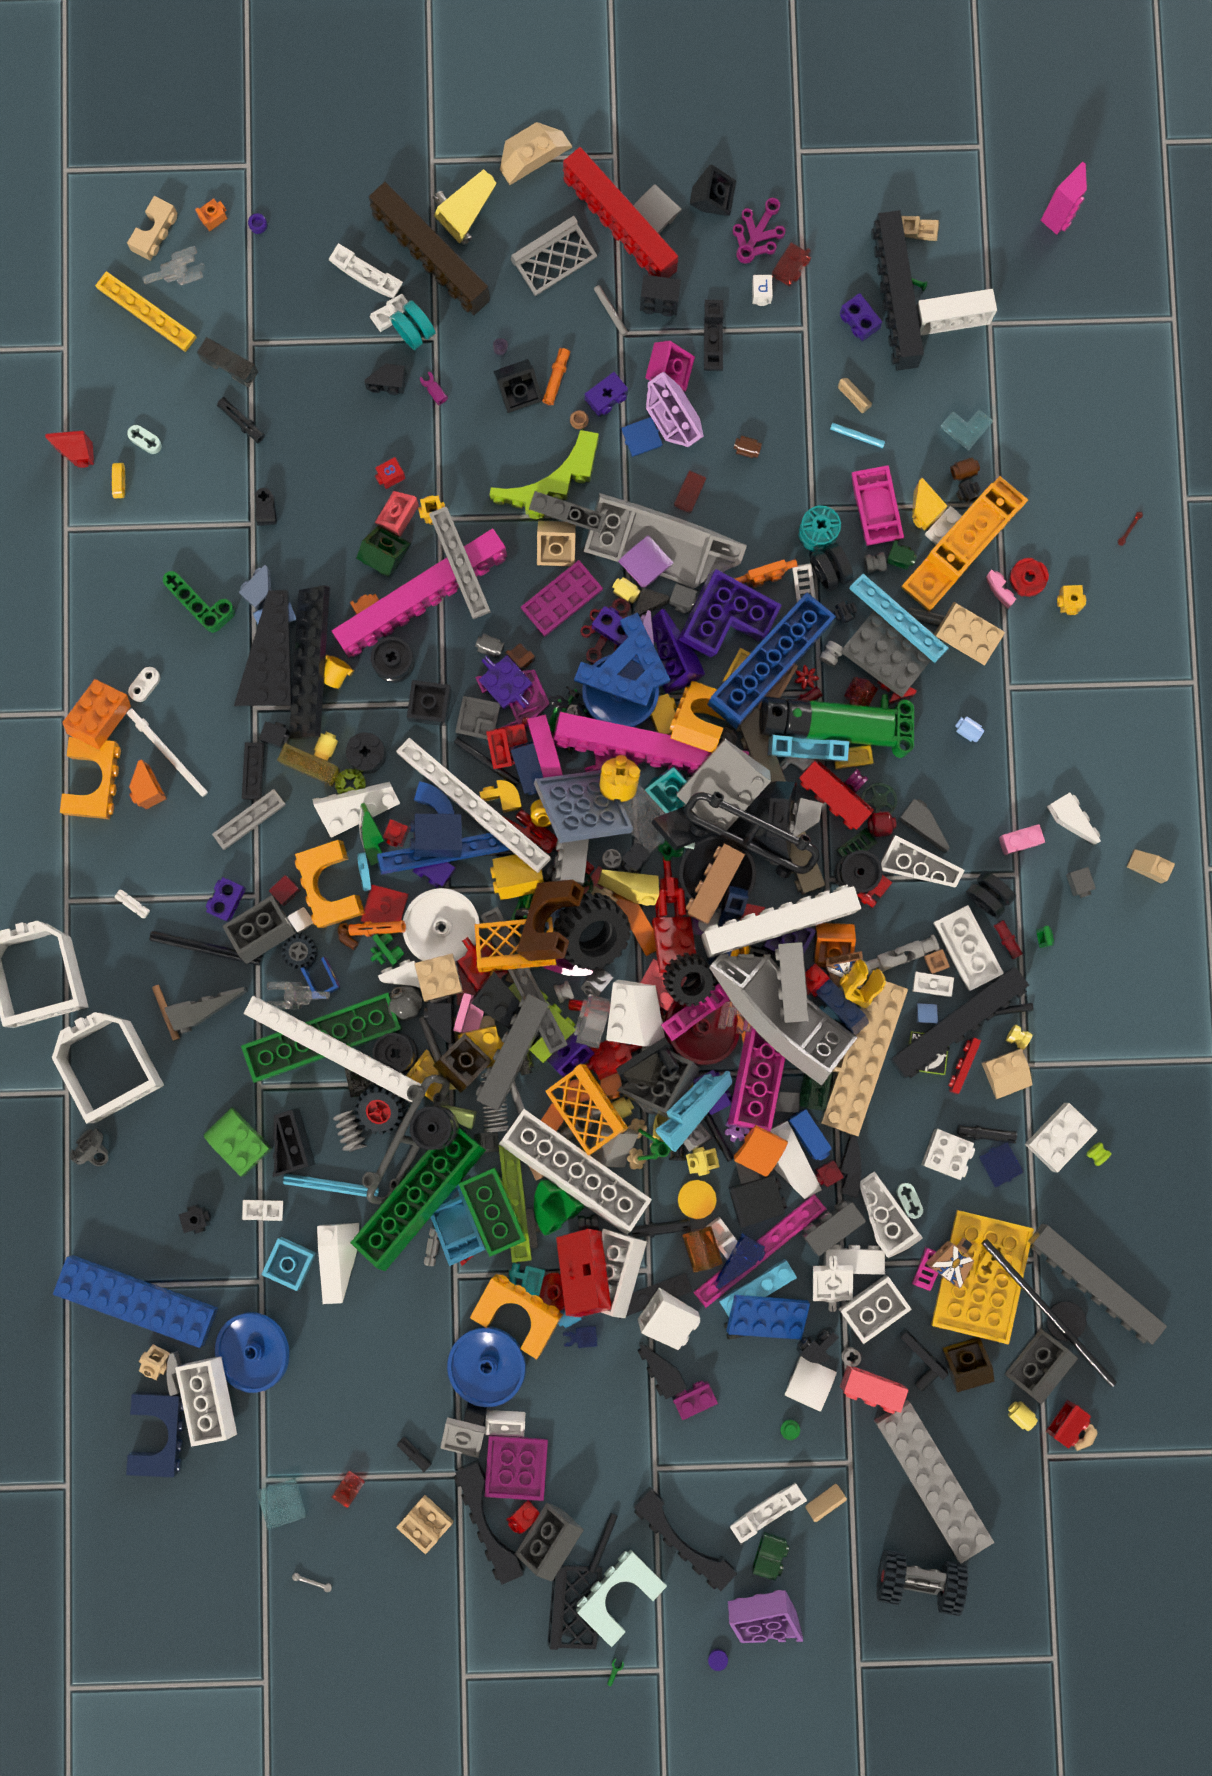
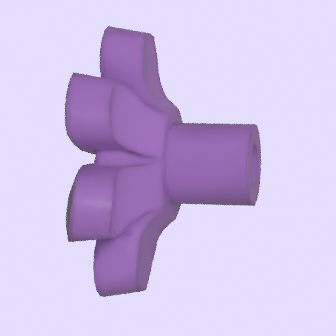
M727 1121L725 1125L729 1129H726L724 1133L726 1136L731 1135L730 1141L735 1142L737 1138L741 1142L744 1141V1134H748L750 1129L727 1124Z

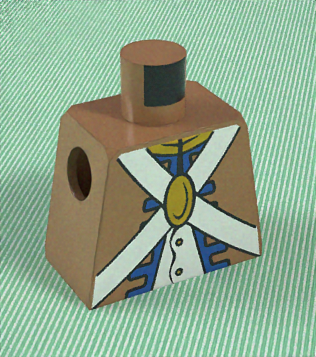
M862 951L826 958V967L832 982L842 992L844 990L839 981L844 974H849L850 968L856 960H863ZM864 983L861 986L859 985L857 988H862L864 986Z
M962 1238L957 1246L947 1241L925 1264L960 1289L974 1263V1259L966 1254L973 1244L965 1238Z

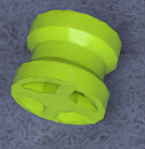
M1098 1142L1086 1155L1094 1160L1096 1166H1100L1111 1156V1152L1105 1150L1103 1144Z

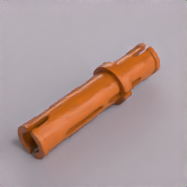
M559 348L556 361L552 364V374L542 400L547 405H554L562 376L567 370L566 365L571 352L565 348Z
M403 920L378 923L366 921L363 924H350L348 931L350 936L365 935L367 937L373 934L405 933L406 924Z

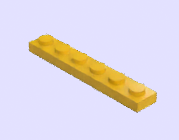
M107 271L95 285L98 290L184 352L188 350L197 338L191 331Z

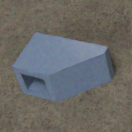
M264 565L262 568L256 569L251 580L244 582L240 587V595L257 611L264 606L268 590H271V575L268 567Z

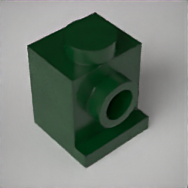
M894 541L886 563L907 570L910 565H914L917 555L914 554L915 551H912L910 547L905 545L898 546V541Z

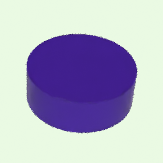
M259 213L251 215L248 219L250 230L255 234L263 233L267 229L266 218Z
M722 1649L712 1650L708 1655L709 1666L715 1671L725 1669L728 1664V1657L725 1651Z

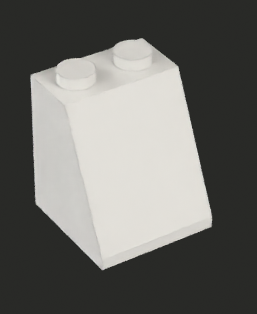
M659 1287L637 1320L642 1334L679 1350L681 1346L688 1342L691 1331L698 1327L700 1316L698 1311Z

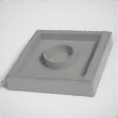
M447 1417L440 1448L479 1458L486 1427Z

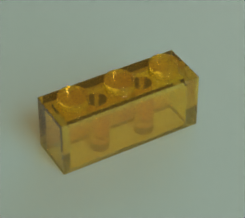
M286 743L277 759L280 764L333 787L335 779L340 772L338 766Z

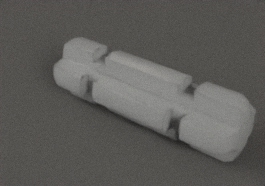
M432 1227L430 1228V1238H428L425 1253L427 1256L424 1259L426 1266H435V1256H437L439 1246L436 1230Z

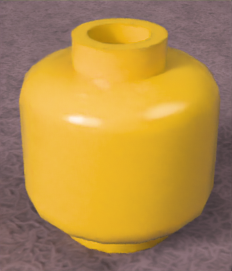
M541 799L536 800L530 807L533 824L538 827L550 826L551 822Z

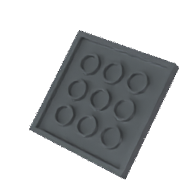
M876 611L870 614L841 651L842 654L900 697L904 696L931 661Z

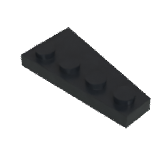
M493 970L470 1001L471 1004L510 1030L513 1026L510 1023L514 1014H518L521 1009L519 1007L520 1001ZM538 1031V1033H537V1035H536V1037H535V1039H534L532 1045L536 1042V1040L538 1039V1037L541 1035L539 1031Z

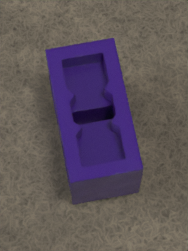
M860 293L841 307V319L850 325L854 336L859 337L861 341H864L880 329L882 325L881 319ZM850 309H856L858 313H851ZM867 323L869 328H863L861 324Z
M604 606L592 623V629L617 646H620L627 639L626 635H620L617 632L619 628H622L620 620L624 618L618 615L619 612L616 609ZM609 617L612 619V623L605 625L602 623V619Z
M222 877L214 887L216 892L213 898L210 897L206 903V912L227 922L231 921L247 888ZM227 886H232V894L226 896L224 892L225 888ZM223 903L225 909L223 912L218 913L216 907L218 904Z

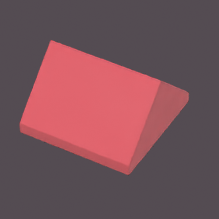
M393 491L375 523L401 537L419 507L417 498Z

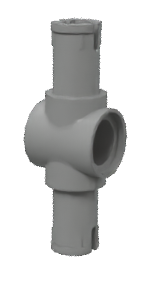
M592 1108L590 1119L598 1121L601 1112L599 1109ZM588 1109L580 1111L577 1117L587 1118ZM577 1119L576 1129L584 1132L585 1125ZM594 1122L589 1123L588 1130L591 1128ZM569 1126L558 1132L567 1140L574 1136Z

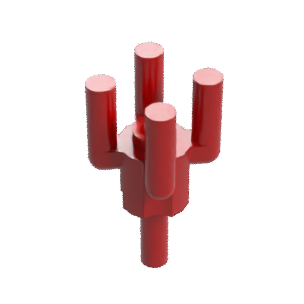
M663 857L664 878L659 879V897L655 904L656 918L667 915L666 903H674L675 917H683V915H686L685 891L683 888H678V878L672 877L671 860L665 861Z

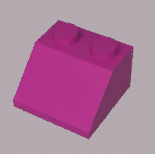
M672 341L656 342L653 346L645 378L651 381L660 373L665 372L682 388L683 392H686L695 356Z

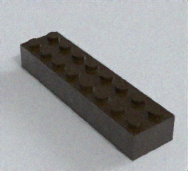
M386 182L369 195V206L372 209V216L378 222L380 220L383 222L387 232L391 235L394 234L399 244L403 248L407 247L410 250L411 256L416 261L419 259L423 263V268L429 274L433 273L438 284L442 287L445 286L448 289L449 295L453 299L457 298L467 313L470 311L475 315L490 302L488 286Z

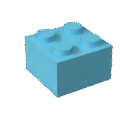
M280 1237L277 1239L261 1275L298 1291L301 1289L316 1256V1252Z

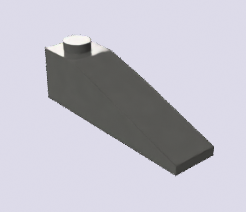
M241 987L218 993L215 997H202L198 999V1002L186 1001L164 1008L174 1031H180L183 1034L192 1031V1027L198 1026L248 991L247 988Z

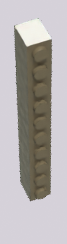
M757 707L736 729L737 732L740 731L742 739H740L741 745L744 750L747 749L751 758L770 770L771 782L786 781L777 757L767 756L769 736L760 734V712ZM791 801V806H790L789 822L793 820V815H794V814H791V809H792V806H793V803H794V802H792V801ZM791 843L789 861L798 866H805L812 857L811 852L799 850L795 844ZM817 863L808 873H791H794L796 881H794L795 887L798 892L801 891L802 895L825 886Z

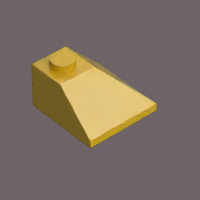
M921 478L913 494L912 518L914 524L925 531L943 515L947 505L928 483Z

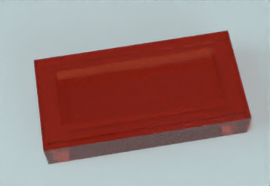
M689 471L674 506L691 513L706 478Z

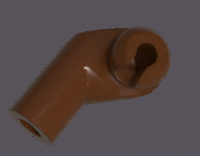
M341 923L338 927L339 941L355 950L359 942L351 938L348 931L349 925Z

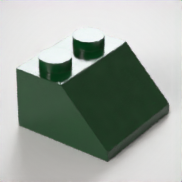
M378 525L362 540L356 559L389 577L398 568L411 543Z

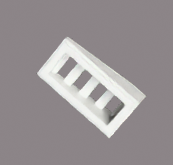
M811 563L800 564L798 567L792 568L797 602L801 599L800 594L811 592V596L816 599ZM808 570V573L798 575L797 571ZM809 577V581L798 582L800 578ZM810 585V589L799 590V586Z

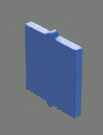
M652 417L621 428L625 438V445H628L632 457L663 446L658 434L659 429H656Z

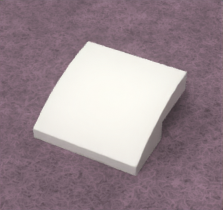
M800 1356L784 1395L821 1411L837 1372L818 1363L809 1362Z

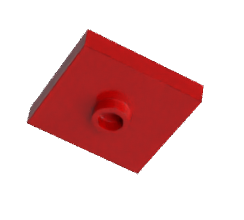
M371 884V890L369 891L364 908L365 914L362 915L361 921H371L372 923L402 921L409 894Z

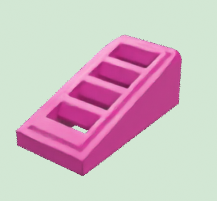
M925 1247L912 1281L913 1285L931 1291L938 1273L926 1267L925 1263L929 1260V1255L933 1256L936 1251ZM922 1270L932 1273L931 1277L922 1274ZM919 1277L929 1280V1283L926 1284L919 1281Z

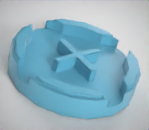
M365 852L358 853L357 859L362 889L369 891L371 890L366 854Z

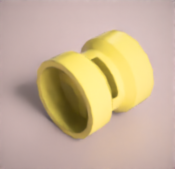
M1015 1024L1008 1033L1006 1041L1010 1044L1015 1042L1017 1048L1024 1050L1033 1034L1028 1031L1021 1032V1027Z

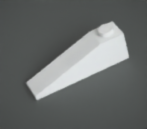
M788 1121L772 1127L771 1133L788 1141L785 1151L773 1169L804 1199L821 1191L822 1189Z
M875 1171L861 1180L860 1189L876 1242L888 1258L909 1249L923 1239Z

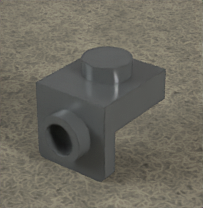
M597 967L584 982L581 990L588 997L596 1000L614 977L603 968L598 969Z

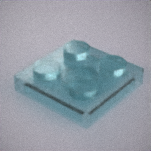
M296 1478L256 1491L268 1530L307 1517Z

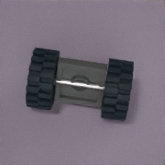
M889 1550L883 1551L876 1584L878 1602L899 1605L903 1597L902 1593L906 1589L937 1595L939 1613L954 1616L962 1615L968 1587V1569L965 1564L944 1561L941 1571L936 1569L923 1570L918 1566L907 1567L906 1555L904 1553Z

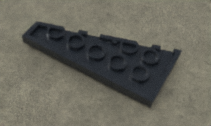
M268 590L234 706L291 705L288 590Z

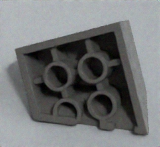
M671 1052L679 1065V1069L676 1072L669 1073L660 1058L631 1077L617 1091L637 1104L670 1119L667 1111L688 1092L700 1069L693 1061Z

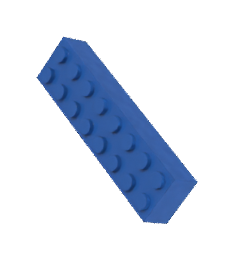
M806 592L711 696L707 705L737 729L762 702L764 697L772 691L830 627L836 616Z
M74 1255L66 1257L53 1292L55 1296L198 1348L205 1345L218 1307Z

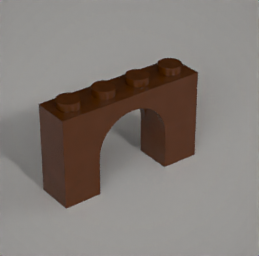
M573 879L537 883L516 952L528 961L564 959L569 940L559 932L544 933V926L548 918L556 910L564 907L580 906L584 888Z

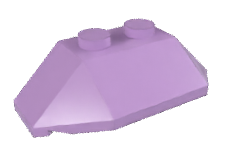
M665 372L660 373L649 381L646 409L664 439L668 442L690 447L704 437L700 418L682 388Z

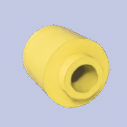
M624 577L622 579L618 578L612 586L614 594L632 604L635 603L641 594V591L638 589L639 587Z
M327 731L325 735L321 733L314 748V755L328 761L329 757H332L338 740L335 739L336 735Z
M622 1097L612 1102L622 1119L633 1114L631 1110L634 1107L629 1098L625 1099Z
M1015 1401L1008 1408V1416L1020 1428L1029 1431L1036 1425L1038 1421L1035 1417L1036 1415L1022 1401L1018 1403Z

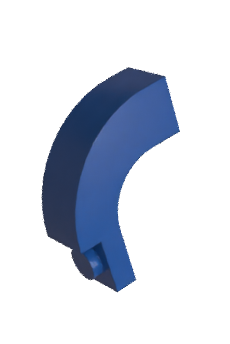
M419 781L414 798L415 802L434 808L438 814H455L450 800L440 789Z

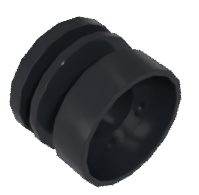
M388 1033L381 1036L374 1044L372 1051L373 1059L400 1073L411 1070L419 1056L415 1041L408 1035L401 1033ZM394 1050H401L399 1053L400 1057H394L396 1054Z

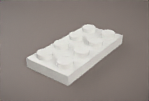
M968 905L933 923L968 991L1004 974Z

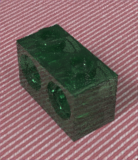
M804 1073L799 1106L825 1111L832 1073L822 1086Z

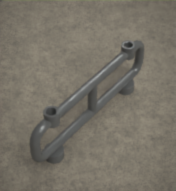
M430 1075L422 1082L421 1086L411 1085L408 1088L407 1097L409 1100H412V1103L377 1172H367L362 1179L364 1187L368 1188L366 1197L372 1204L382 1205L405 1178L420 1148L412 1140V1137L404 1134L428 1087L434 1082L442 1084L440 1092L434 1095L433 1106L441 1107L449 1104L450 1098L447 1094L450 1089V1082L446 1077ZM400 1142L412 1145L396 1178L390 1181V1190L384 1197L374 1196Z

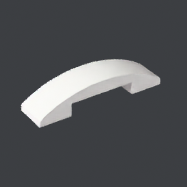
M339 243L329 258V261L355 280L392 299L403 284L402 281L389 273L384 274L355 256L354 252Z
M794 1483L752 1508L730 1525V1528L739 1542L743 1543L757 1534L758 1530L787 1511L794 1510L806 1502L807 1499L798 1485Z

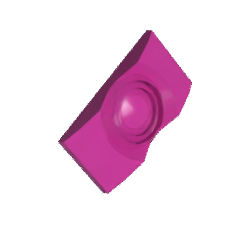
M889 465L852 472L854 496L859 510L861 529L866 545L904 539Z

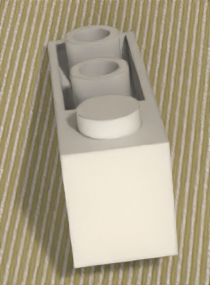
M1068 793L1047 806L1058 824L1093 845L1101 842L1099 832L1096 828H1092L1089 823V816L1085 811L1082 812L1079 807V800L1075 795Z

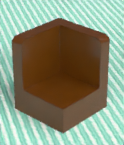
M521 643L511 651H506V656L508 655L521 671L535 661V656L532 652L527 651Z

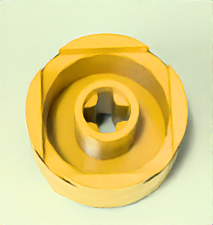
M618 755L616 758L607 760L601 768L600 792L604 797L612 801L614 799H621L620 802L632 799L636 795L640 769L624 755Z

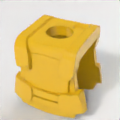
M859 959L851 966L849 974L842 976L839 983L844 990L846 999L862 1008H867L873 1001V998L884 989L886 980L882 971L876 969L875 971L873 970L866 984L861 989H858L857 987L867 980L868 975L866 963Z

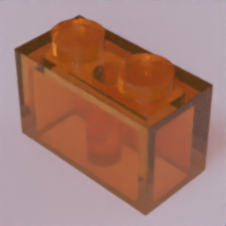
M712 1226L682 1234L694 1272L712 1269L723 1264Z

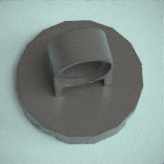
M94 1128V1131L89 1129L83 1133L76 1141L78 1146L75 1151L71 1149L70 1159L78 1165L86 1161L96 1166L106 1164L108 1162V1151L101 1145L103 1134L96 1128ZM96 1153H103L105 1157L99 1160L95 1159L94 1155Z

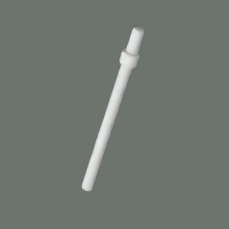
M130 709L127 715L136 723L137 729L146 734L202 797L208 794L207 790L149 728L148 722L144 718L141 719L133 709Z

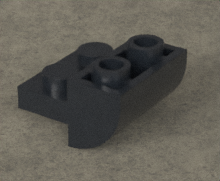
M830 1327L827 1330L825 1328L822 1329L816 1336L818 1338L816 1341L809 1336L808 1338L803 1337L797 1345L799 1347L796 1350L804 1359L812 1363H822L831 1358L826 1350L839 1337Z

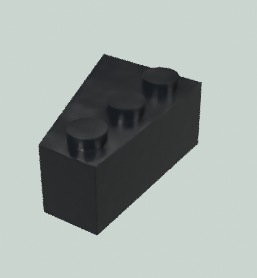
M299 1108L274 1115L273 1177L315 1165Z

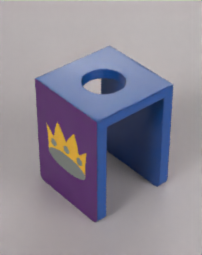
M322 957L321 960L334 986L321 993H318L307 968H301L315 999L318 1000L341 989L325 957Z

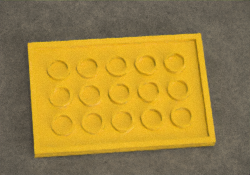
M956 1210L949 1242L957 1246L961 1239L965 1238L973 1245L966 1254L974 1259V1263L960 1289L945 1278H941L931 1325L1009 1344L1021 1287L1001 1265L991 1278L979 1276L976 1266L986 1250L981 1243L988 1239L991 1243H997L1004 1247L1006 1253L1004 1258L1023 1278L1031 1245L1028 1240L1033 1235L1034 1229ZM990 1261L987 1264V1266L983 1265L981 1267V1269H983V1274L985 1272H990V1269L988 1268V1266L991 1263Z

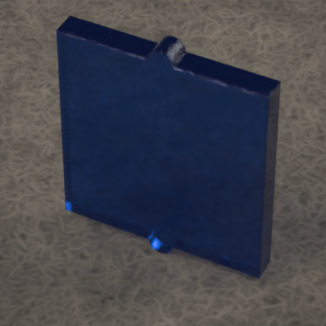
M1007 1142L997 1148H991V1151L979 1157L995 1187L1007 1181L1011 1182L1014 1177L1024 1173Z

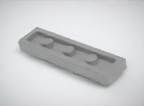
M273 789L212 835L222 849L226 850L286 804L276 790Z

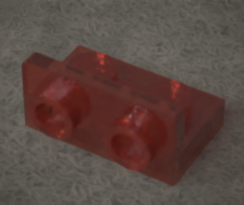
M791 242L771 275L790 287L793 281L797 282L802 274L800 272L802 267L808 266L812 258L810 257L811 249L807 248L805 251Z

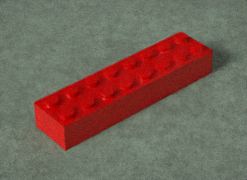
M581 147L563 160V179L565 183L576 190L575 193L578 198L585 200L589 210L600 217V222L604 227L610 228L613 237L624 244L625 250L630 255L633 254L638 265L641 268H645L648 271V275L670 278L677 272L678 255Z

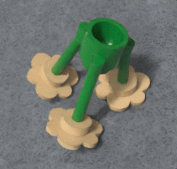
M637 1118L632 1120L628 1128L639 1132L637 1139L644 1135L651 1139L653 1143L650 1144L651 1155L644 1156L642 1155V1150H637L636 1148H632L629 1151L630 1155H628L627 1160L630 1162V1168L633 1170L642 1169L646 1160L666 1157L671 1151L665 1142L660 1141V1139L657 1140V1138L647 1133V1127L644 1125L645 1121Z

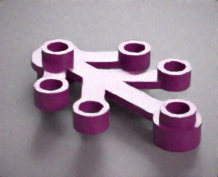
M769 198L766 201V212L756 228L752 218V210L746 208L742 211L741 218L746 222L750 235L748 243H746L743 235L744 227L741 224H736L733 227V235L737 237L739 244L736 256L741 263H750L756 255L763 253L774 254L777 247L774 242L769 241L766 245L755 247L756 243L774 237L782 239L785 236V228L783 226H777L775 229L763 232L772 215L779 212L780 202L778 199ZM774 206L775 210H770L769 207ZM749 213L750 217H745L744 214ZM739 228L741 232L737 233L735 229ZM781 230L783 233L779 235L776 231ZM768 246H773L774 249H773V250H769L767 247H768ZM743 253H748L749 256H748V257H744L742 254H743Z

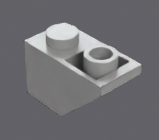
M803 798L797 800L796 803L794 802L791 809V814L794 815L793 820L789 822L788 832L797 837L816 825L820 820L823 803Z

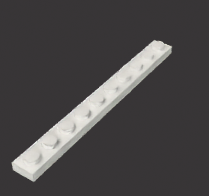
M408 738L396 751L400 757L537 873L551 860L549 855L413 740Z
M252 996L244 1012L245 1015L410 1102L412 1100H409L407 1097L408 1088L411 1085L421 1086L417 1081L255 996Z

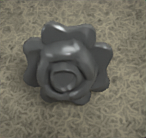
M725 726L719 743L726 739L736 746V732Z

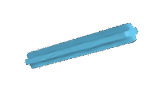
M284 1174L283 1184L366 1197L368 1190L364 1185L293 1174ZM377 1187V1189H376V1191H375V1193H374V1196H378V1195H379V1188H378V1187Z

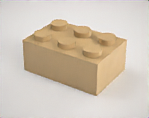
M953 602L934 633L937 638L983 665L987 663L1005 634L1000 628L956 602Z

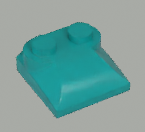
M675 766L660 776L652 778L649 784L645 786L644 790L665 813L686 805L676 793L687 780Z

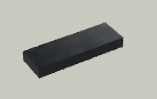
M245 742L242 800H259L262 798L264 743Z

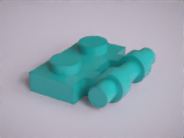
M513 1262L512 1268L508 1273V1276H510L509 1281L516 1285L517 1278L523 1279L521 1286L526 1289V1292L539 1296L545 1269L526 1265L525 1272L523 1273L519 1272L520 1264Z

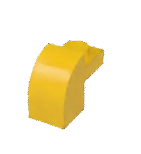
M497 780L498 788L495 789L494 786L485 787L483 791L479 792L480 798L484 801L500 798L503 813L522 809L518 790L510 782Z

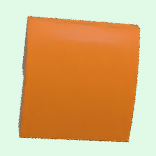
M755 1125L745 1136V1143L734 1155V1161L767 1177L781 1158L788 1145V1141Z

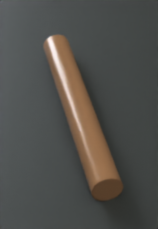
M159 985L153 986V992L173 1041L180 1039L178 1031H174L164 1007L168 1006Z

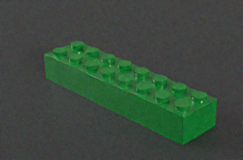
M390 993L382 994L305 1022L352 1048L377 1040L385 1034L403 1030L396 1014L391 1012V1016L388 1012L386 1001L389 1006L391 1001ZM279 1032L241 1046L253 1083L264 1081L326 1058Z
M459 1126L455 1141L443 1149L427 1150L350 1243L376 1268L386 1271L485 1153L486 1149Z

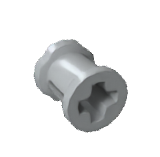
M846 1347L841 1353L842 1360L850 1367L857 1366L861 1361L860 1353L853 1347ZM850 1352L856 1355V1357H853V1361L847 1358L850 1356Z

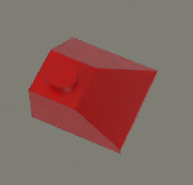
M84 431L45 434L50 444L75 466L86 468L88 465H94L93 442Z

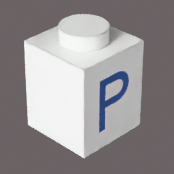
M753 275L752 304H757L758 306L771 304L772 275Z

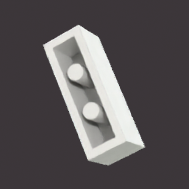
M835 1244L824 1252V1266L829 1265L830 1256H832L833 1260L834 1256L838 1258L837 1265H853V1274H885V1253L878 1245H868V1249H860V1245H848V1248H841V1245Z

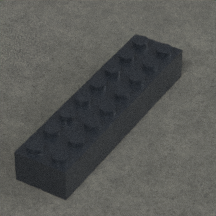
M901 210L878 213L877 219L874 221V228L871 229V237L876 243L874 255L875 258H878L879 262L877 264L878 276L881 275L882 280L880 282V292L884 293L883 310L887 311L885 324L886 328L890 330L888 343L893 349V353H891L892 365H895L896 371L918 368L924 352Z

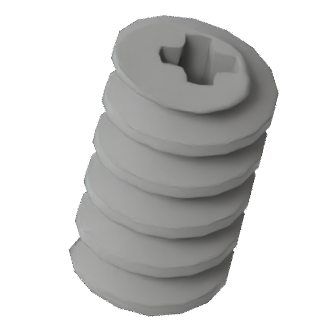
M354 1110L338 1114L333 1118L334 1121H340L335 1127L342 1128L338 1132L339 1136H344L340 1143L347 1144L342 1150L349 1152L367 1147V1144H361L365 1137L358 1136L363 1130L356 1129L360 1124L354 1122L356 1119V1115L352 1114Z

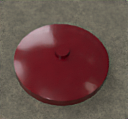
M674 1000L666 1013L665 1021L686 1006L685 1003L681 1005ZM727 1001L675 1040L671 1041L665 1032L666 1038L677 1055L693 1061L696 1065L705 1066L720 1062L732 1053L739 1040L740 1026L736 1009L730 1001Z

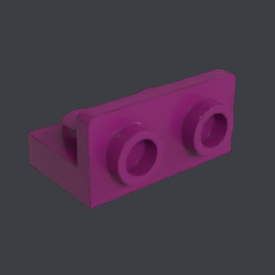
M698 1381L692 1385L693 1388L687 1391L685 1389L672 1397L682 1421L718 1404L708 1381Z

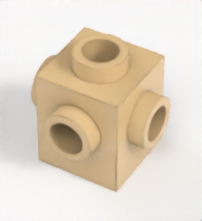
M152 1344L148 1352H144L139 1360V1363H141L139 1372L143 1373L146 1377L157 1380L160 1374L164 1375L167 1371V1361L170 1353Z

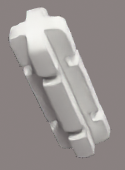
M119 890L116 893L115 898L123 902L133 912H137V915L145 919L150 913L149 909L142 906L131 896H127V893L123 890Z

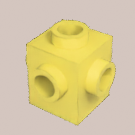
M704 1146L693 1149V1153L686 1154L690 1174L698 1173L699 1176L710 1174L709 1170L720 1167L715 1148L705 1150Z

